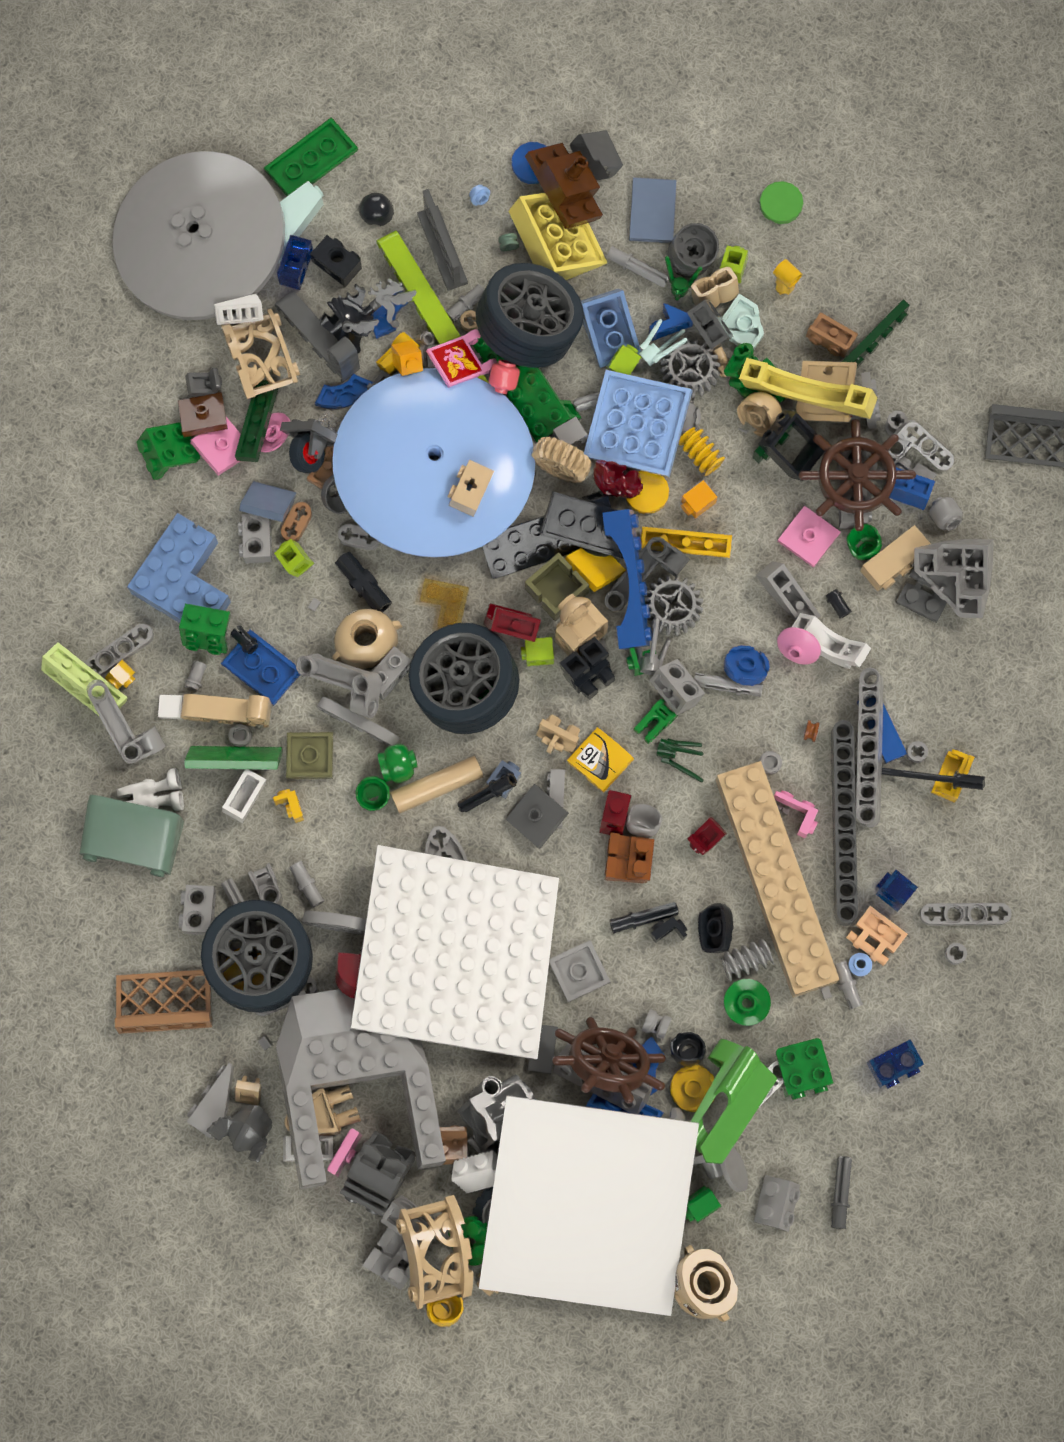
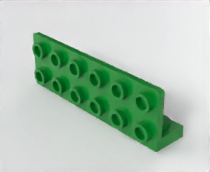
M482 337L477 338L478 342L473 347L477 353H480L484 363L493 358L497 362L499 359L505 360L497 355L485 343ZM516 365L520 370L517 387L512 391H508L505 395L522 416L536 442L541 437H550L553 434V429L574 417H577L578 420L582 419L570 400L559 399L539 368Z

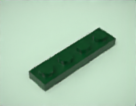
M262 380L254 388L269 384V382ZM279 388L255 395V397L250 399L235 453L237 461H259Z

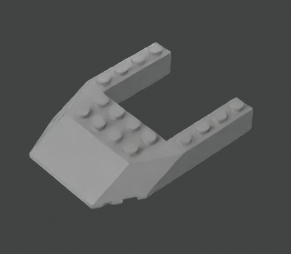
M340 989L292 996L276 1045L300 1190L324 1186L327 1182L311 1092L314 1089L401 1075L418 1169L441 1166L446 1161L429 1067L421 1040L350 1029L355 999L346 996Z

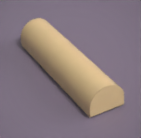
M472 756L393 790L390 794L400 814L483 778V773L476 757Z

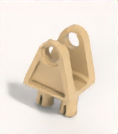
M349 1084L330 1092L321 1088L312 1094L319 1136L341 1134L342 1127L361 1121L357 1107L339 1114L334 1113L332 1109L334 1108L333 1105L353 1099L352 1093L349 1092L351 1091ZM286 1116L285 1126L290 1131L288 1117Z

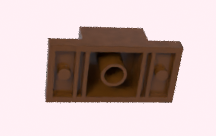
M562 142L527 152L525 158L565 230L601 219L603 214L593 198L600 186L588 166L589 162L586 161L587 159L582 156L580 151L569 154Z

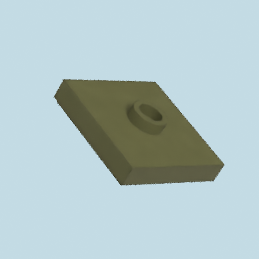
M287 732L286 778L333 779V732Z

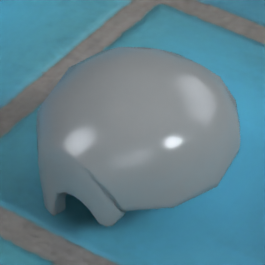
M633 805L626 818L627 830L637 837L650 838L658 833L662 822V815L651 805Z

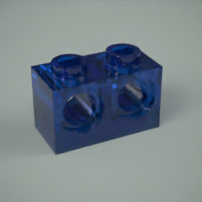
M290 235L277 272L279 285L301 290L311 260L310 253L313 251L311 240Z
M895 870L892 875L887 872L876 887L879 891L876 895L898 912L918 887L898 870Z
M911 1039L866 1062L880 1088L886 1086L887 1089L899 1084L898 1078L904 1075L910 1078L920 1073L919 1067L924 1065ZM903 1054H907L912 1058L911 1066L907 1067L902 1064L901 1056ZM882 1065H887L891 1068L892 1073L890 1077L881 1075L880 1067Z

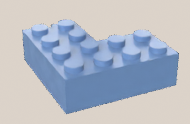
M177 513L127 586L130 593L178 623L181 621L185 603L226 611L231 603L229 596L196 576L217 546L216 536L199 525L196 528L194 522Z

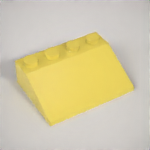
M545 193L520 196L510 208L509 214L533 264L551 269L565 280L607 264V260L589 223L565 230Z

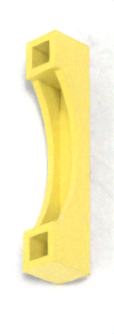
M746 358L739 377L746 388L868 419L871 418L878 399L870 388L853 384L839 385L817 381Z

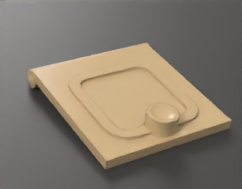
M803 361L801 376L826 383L854 385L857 363ZM797 401L796 412L804 420L850 422L851 417L848 413Z

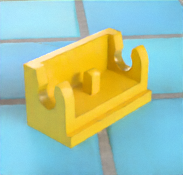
M952 749V751L947 752L939 775L954 776L955 771H959L960 774H968L975 757ZM935 781L931 793L955 803L962 788L953 789V783Z

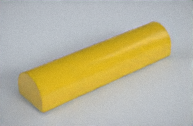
M642 527L641 550H643L650 539L661 537L684 554L730 558L732 535ZM659 542L651 546L652 551H663L664 546Z

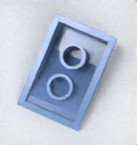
M615 289L581 300L584 315L583 325L600 368L609 364L621 345L626 346L629 344L638 350L637 354L640 355L639 352L641 350L623 290Z

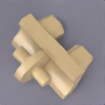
M553 714L546 720L542 719L536 736L542 738L541 742L548 745L546 752L551 754L556 749L560 752L565 750L573 754L579 740L580 729L574 725H569L567 730L560 728L561 720Z

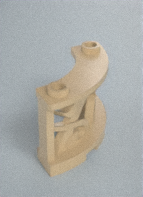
M268 309V314L263 315V320L221 325L232 358L234 360L238 359L240 364L236 366L247 399L273 389L297 383L296 376L300 375L297 363L291 362L279 326L282 325L278 313L274 314L272 309ZM254 337L264 339L272 344L264 363L254 354H241L252 346ZM280 347L284 357L278 356ZM250 362L256 363L252 368L248 367V364ZM283 366L287 370L288 378L275 382L269 372L272 369L275 375L281 376L278 368ZM266 377L269 384L253 389Z
M454 1195L445 1197L443 1201L408 1210L401 1209L399 1218L396 1220V1227L399 1234H402L409 1261L410 1287L408 1288V1296L410 1301L415 1303L417 1309L423 1308V1304L461 1294L462 1298L472 1295L473 1271L468 1268V1259H472L469 1238L464 1239L461 1224H465ZM442 1212L434 1220L430 1216V1214ZM424 1216L429 1224L428 1228L424 1224L416 1222L419 1225V1231L415 1232L410 1220ZM439 1230H441L443 1234H445L446 1230H449L450 1237L448 1239H445L441 1235ZM434 1236L440 1243L453 1247V1253L446 1257L440 1271L432 1267L424 1258ZM454 1262L453 1270L448 1268L450 1263ZM426 1282H429L428 1290H424Z

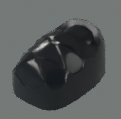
M711 904L699 912L698 932L701 948L706 953L729 951L732 931L734 929L732 911L726 904Z

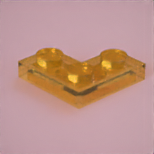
M425 578L420 601L441 605L437 627L443 628L447 625L462 623L469 587Z

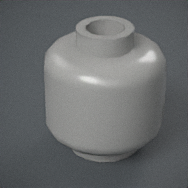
M951 497L935 499L929 511L931 519L941 530H953L962 522V509Z

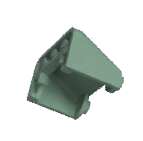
M90 795L79 854L83 856L84 860L90 862L106 858L146 867L151 870L150 874L154 876L164 877V874L171 875L184 820L179 814L98 795Z

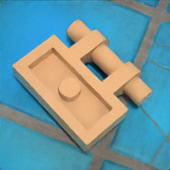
M869 906L856 924L862 930V933L858 936L851 930L846 938L853 943L852 946L856 949L860 948L867 953L872 961H877L884 966L889 958L883 955L882 952L886 948L891 953H894L908 934L873 907ZM868 935L879 943L876 949L865 941Z

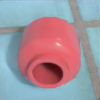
M499 359L498 362L492 364L488 382L491 386L495 387L497 393L507 394L508 391L516 389L520 370L516 367V364Z

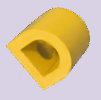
M122 659L104 679L118 690L122 686L127 688L135 680L133 677L135 671Z

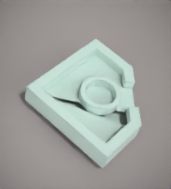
M738 294L722 319L734 336L729 341L737 346L743 343H750L755 350L764 336L758 305Z

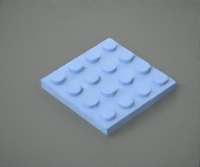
M606 370L584 454L589 459L613 461L619 465H626L628 468L670 477L692 390Z

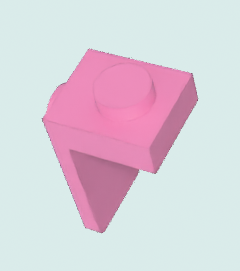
M776 791L774 794L776 801L806 814L797 835L806 838L808 833L812 835L818 823L814 821L818 809L814 808L815 805L805 800L800 802L793 799L794 796L789 792Z

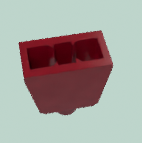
M613 790L608 791L599 833L606 835L618 833L623 835L632 795Z

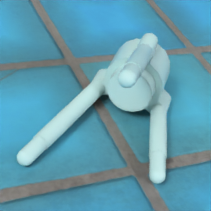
M659 319L646 340L640 345L643 350L639 354L650 366L657 363L661 358L687 342V338H683L667 348L685 333V329L680 330L659 348L654 343L649 345L662 323V319Z

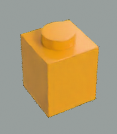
M413 340L391 345L393 365L402 376L423 371L421 350Z
M703 480L682 496L681 507L688 516L692 515L696 519L716 504L717 496Z

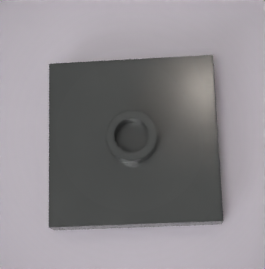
M534 784L505 820L537 848L541 849L569 812L539 786Z

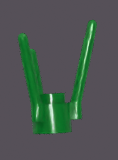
M665 256L669 282L672 284L671 293L675 296V300L678 301L681 297L686 296L688 288H691V285L702 271V267H698L689 281L683 277L675 278L669 256Z

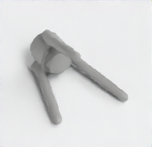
M658 617L655 618L650 653H645L643 657L642 648H636L640 672L648 675H654L657 669L662 666L671 642L669 638L666 640L658 659V655L655 654L660 622Z

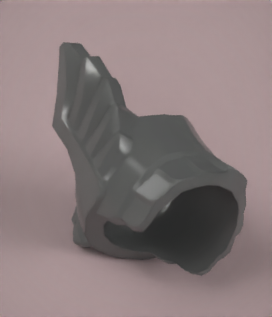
M243 1105L233 1117H219L217 1121L212 1123V1126L207 1128L206 1132L218 1141L228 1136L236 1152L251 1151L248 1159L258 1163L267 1147L266 1136L273 1125L272 1120L262 1107L258 1105Z

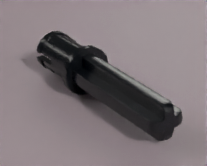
M508 773L500 779L491 780L489 785L460 800L457 803L460 812H468L493 797L502 796L503 792L516 786L517 780L512 773Z
M672 902L636 913L629 912L628 915L609 919L611 930L615 934L631 928L635 930L637 926L676 916L679 914L677 904Z

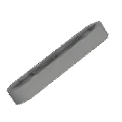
M139 624L84 661V663L93 669L92 663L95 662L101 671L97 672L96 669L94 671L102 677L111 671L122 659L124 661L150 644L153 641L154 633L149 625ZM140 630H143L144 632L149 631L147 633L146 639H143L141 637L136 640L137 644L139 645L135 647L133 641L129 637L133 636L135 640L140 636ZM123 642L131 645L130 651L127 653H120L118 651L119 645ZM108 655L112 658L111 664L105 667L101 666V657Z
M322 697L316 706L320 711L341 722L344 720L350 723V727L360 732L365 731L370 734L369 737L388 747L397 744L400 739L391 731L359 714L351 712V710L326 697Z
M1004 903L926 904L920 910L919 916L922 923L929 926L1003 925L1010 920L1012 913L1009 906ZM929 908L932 909L933 913H940V908H944V921H940L941 916H935L930 921L929 917L925 916L924 913H927ZM954 908L959 911L960 918L957 921H952L948 918L947 912L949 909ZM974 908H978L983 912V918L979 921L971 917L970 913ZM987 908H990L989 913L997 912L1001 908L1002 912H1006V916L1002 920H999L998 916H990L991 921H987Z

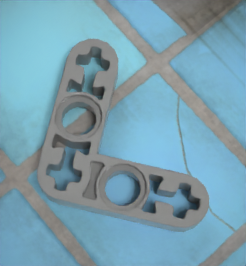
M915 420L905 421L893 433L898 435V442L902 444V448L898 453L888 451L895 464L912 446L940 470H948L954 464L952 453ZM909 426L911 428L916 426L914 430L920 435L918 440L911 433L907 436V428ZM927 439L932 440L933 447L928 451L922 450L921 445L923 441ZM938 451L944 457L947 455V463H940V459L934 453ZM876 463L871 467L872 470H884L881 467L877 468Z

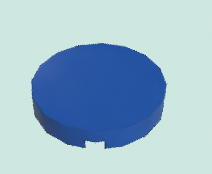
M528 142L520 145L515 150L512 156V170L520 181L527 184H539L525 155L528 151L547 147L546 145L538 142Z
M744 645L733 647L726 655L723 663L727 676L734 682L746 686L760 684L766 679L770 668L769 660L763 652L760 651L759 653L754 647Z

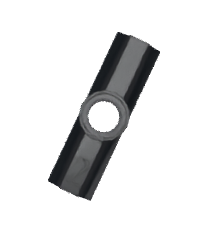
M350 551L338 558L335 562L336 567L349 581L350 587L352 589L355 588L359 594L358 596L362 597L373 610L383 613L388 609L392 601L378 586V582L367 568L364 569Z

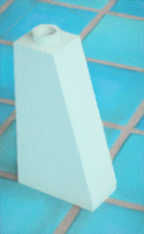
M309 181L280 202L285 221V240L279 263L324 205L322 191L318 186H313Z

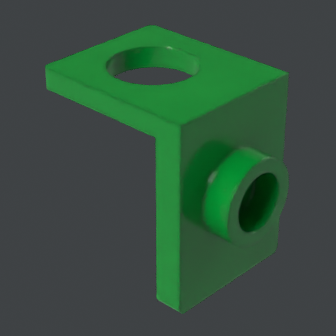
M629 648V656L626 657L628 669L633 670L634 676L644 674L640 672L635 648ZM650 650L642 651V656L645 653H650Z

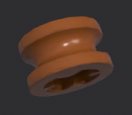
M808 720L803 740L811 739L812 742H815L819 722L813 724L811 720Z

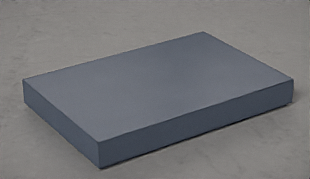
M633 178L629 241L670 243L673 240L677 180Z

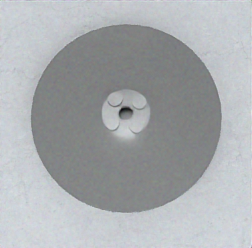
M201 151L182 154L170 158L149 170L134 184L126 195L114 224L113 252L115 262L127 287L143 304L162 315L182 320L214 318V304L258 294L272 277L284 247V214L279 199L269 182L258 170L245 161L218 152ZM191 225H199L197 232L189 233ZM223 310V315L227 314V310Z

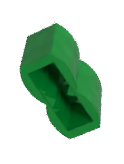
M704 1185L688 1196L686 1220L690 1222L695 1221L698 1224L721 1208V1204L709 1187Z

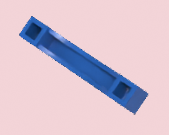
M631 509L603 513L605 536L612 537L623 555L629 578L627 611L621 626H616L619 649L650 646L653 635L651 627H648L647 618H650V610L648 604L645 605L644 595H647V586L645 582H642L641 573H644V563L639 558V550L642 549L641 539L639 536L637 537L636 528L639 527L638 516Z

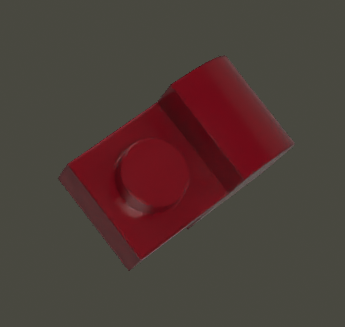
M338 952L335 971L336 984L343 994L355 999L361 954Z

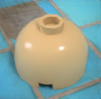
M754 392L748 395L737 408V414L741 423L744 425L745 422H748L757 429L754 433L760 437L770 429L776 421L778 414L782 412L778 400L765 392Z

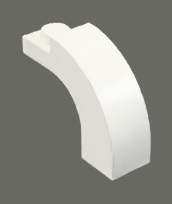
M800 613L792 627L804 629L815 636L821 646L820 655L845 668L850 669L851 666L860 667L871 650L866 643L849 640L834 633L816 616Z

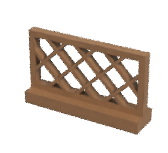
M203 970L116 975L115 1029L118 1034L211 1028V986L206 977L205 984L199 990L190 984L196 976H205ZM172 978H179L184 982L176 992L167 986V983ZM149 979H155L160 983L152 994L143 987ZM122 981H133L137 987L127 995L122 991ZM188 986L196 994L186 1003L178 995ZM163 988L172 994L164 1004L155 998ZM141 989L149 997L139 1006L131 998ZM200 996L206 1002V1010L195 1011L190 1005ZM175 998L184 1004L178 1012H171L167 1008ZM153 999L161 1007L154 1014H148L144 1008ZM130 1001L137 1009L131 1015L122 1016V1008Z

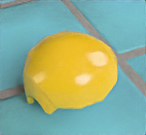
M457 1295L426 1304L428 1318L440 1327H449L458 1322L464 1310L463 1299ZM441 1303H444L448 1306L449 1312L441 1305Z

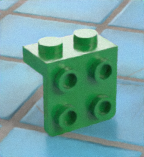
M181 422L146 428L136 442L153 480L162 478L171 467L196 463L200 459L198 451L191 444V436H183Z
M185 603L179 625L182 645L191 651L202 649L207 650L208 653L213 655L227 654L226 632L231 616L230 611Z
M815 1038L776 1050V1057L785 1085L783 1088L785 1098L791 1096L792 1100L806 1097L805 1092L814 1090L815 1094L829 1091L828 1086H831L834 1082L821 1039Z

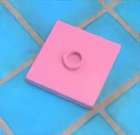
M227 417L228 429L199 434L191 439L193 447L218 476L240 462L236 460L235 453L241 433Z
M804 506L777 542L814 568L841 532Z
M353 1128L350 1129L328 1166L327 1171L339 1177L346 1163L350 1164L357 1152L354 1149L362 1137L358 1131Z

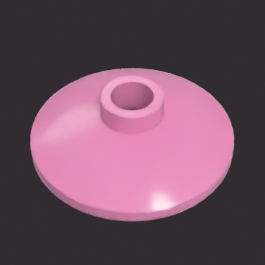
M271 414L261 452L274 451L287 439L288 435L280 431L282 422H290V419L285 414Z
M796 627L786 628L781 631L777 638L780 652L787 659L803 665L812 664L817 661L821 654V646L818 640L804 629Z

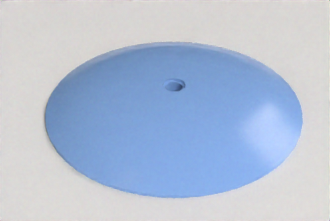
M423 368L421 372L404 376L398 373L372 386L348 410L341 422L334 443L333 474L335 485L350 516L366 533L380 543L394 550L415 556L449 557L478 549L496 539L510 527L522 512L529 498L535 475V459L532 457L534 447L531 435L522 416L508 398L501 393H497L495 387L477 377L448 388L436 368ZM437 455L440 459L433 461L429 457ZM469 460L494 471L474 517L448 506L451 498L447 497L452 485L457 486L460 481L457 474L461 466H467ZM468 483L466 490L470 491L473 485Z

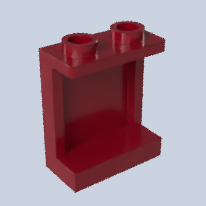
M490 603L483 625L491 631L535 642L541 620L534 618L532 614Z

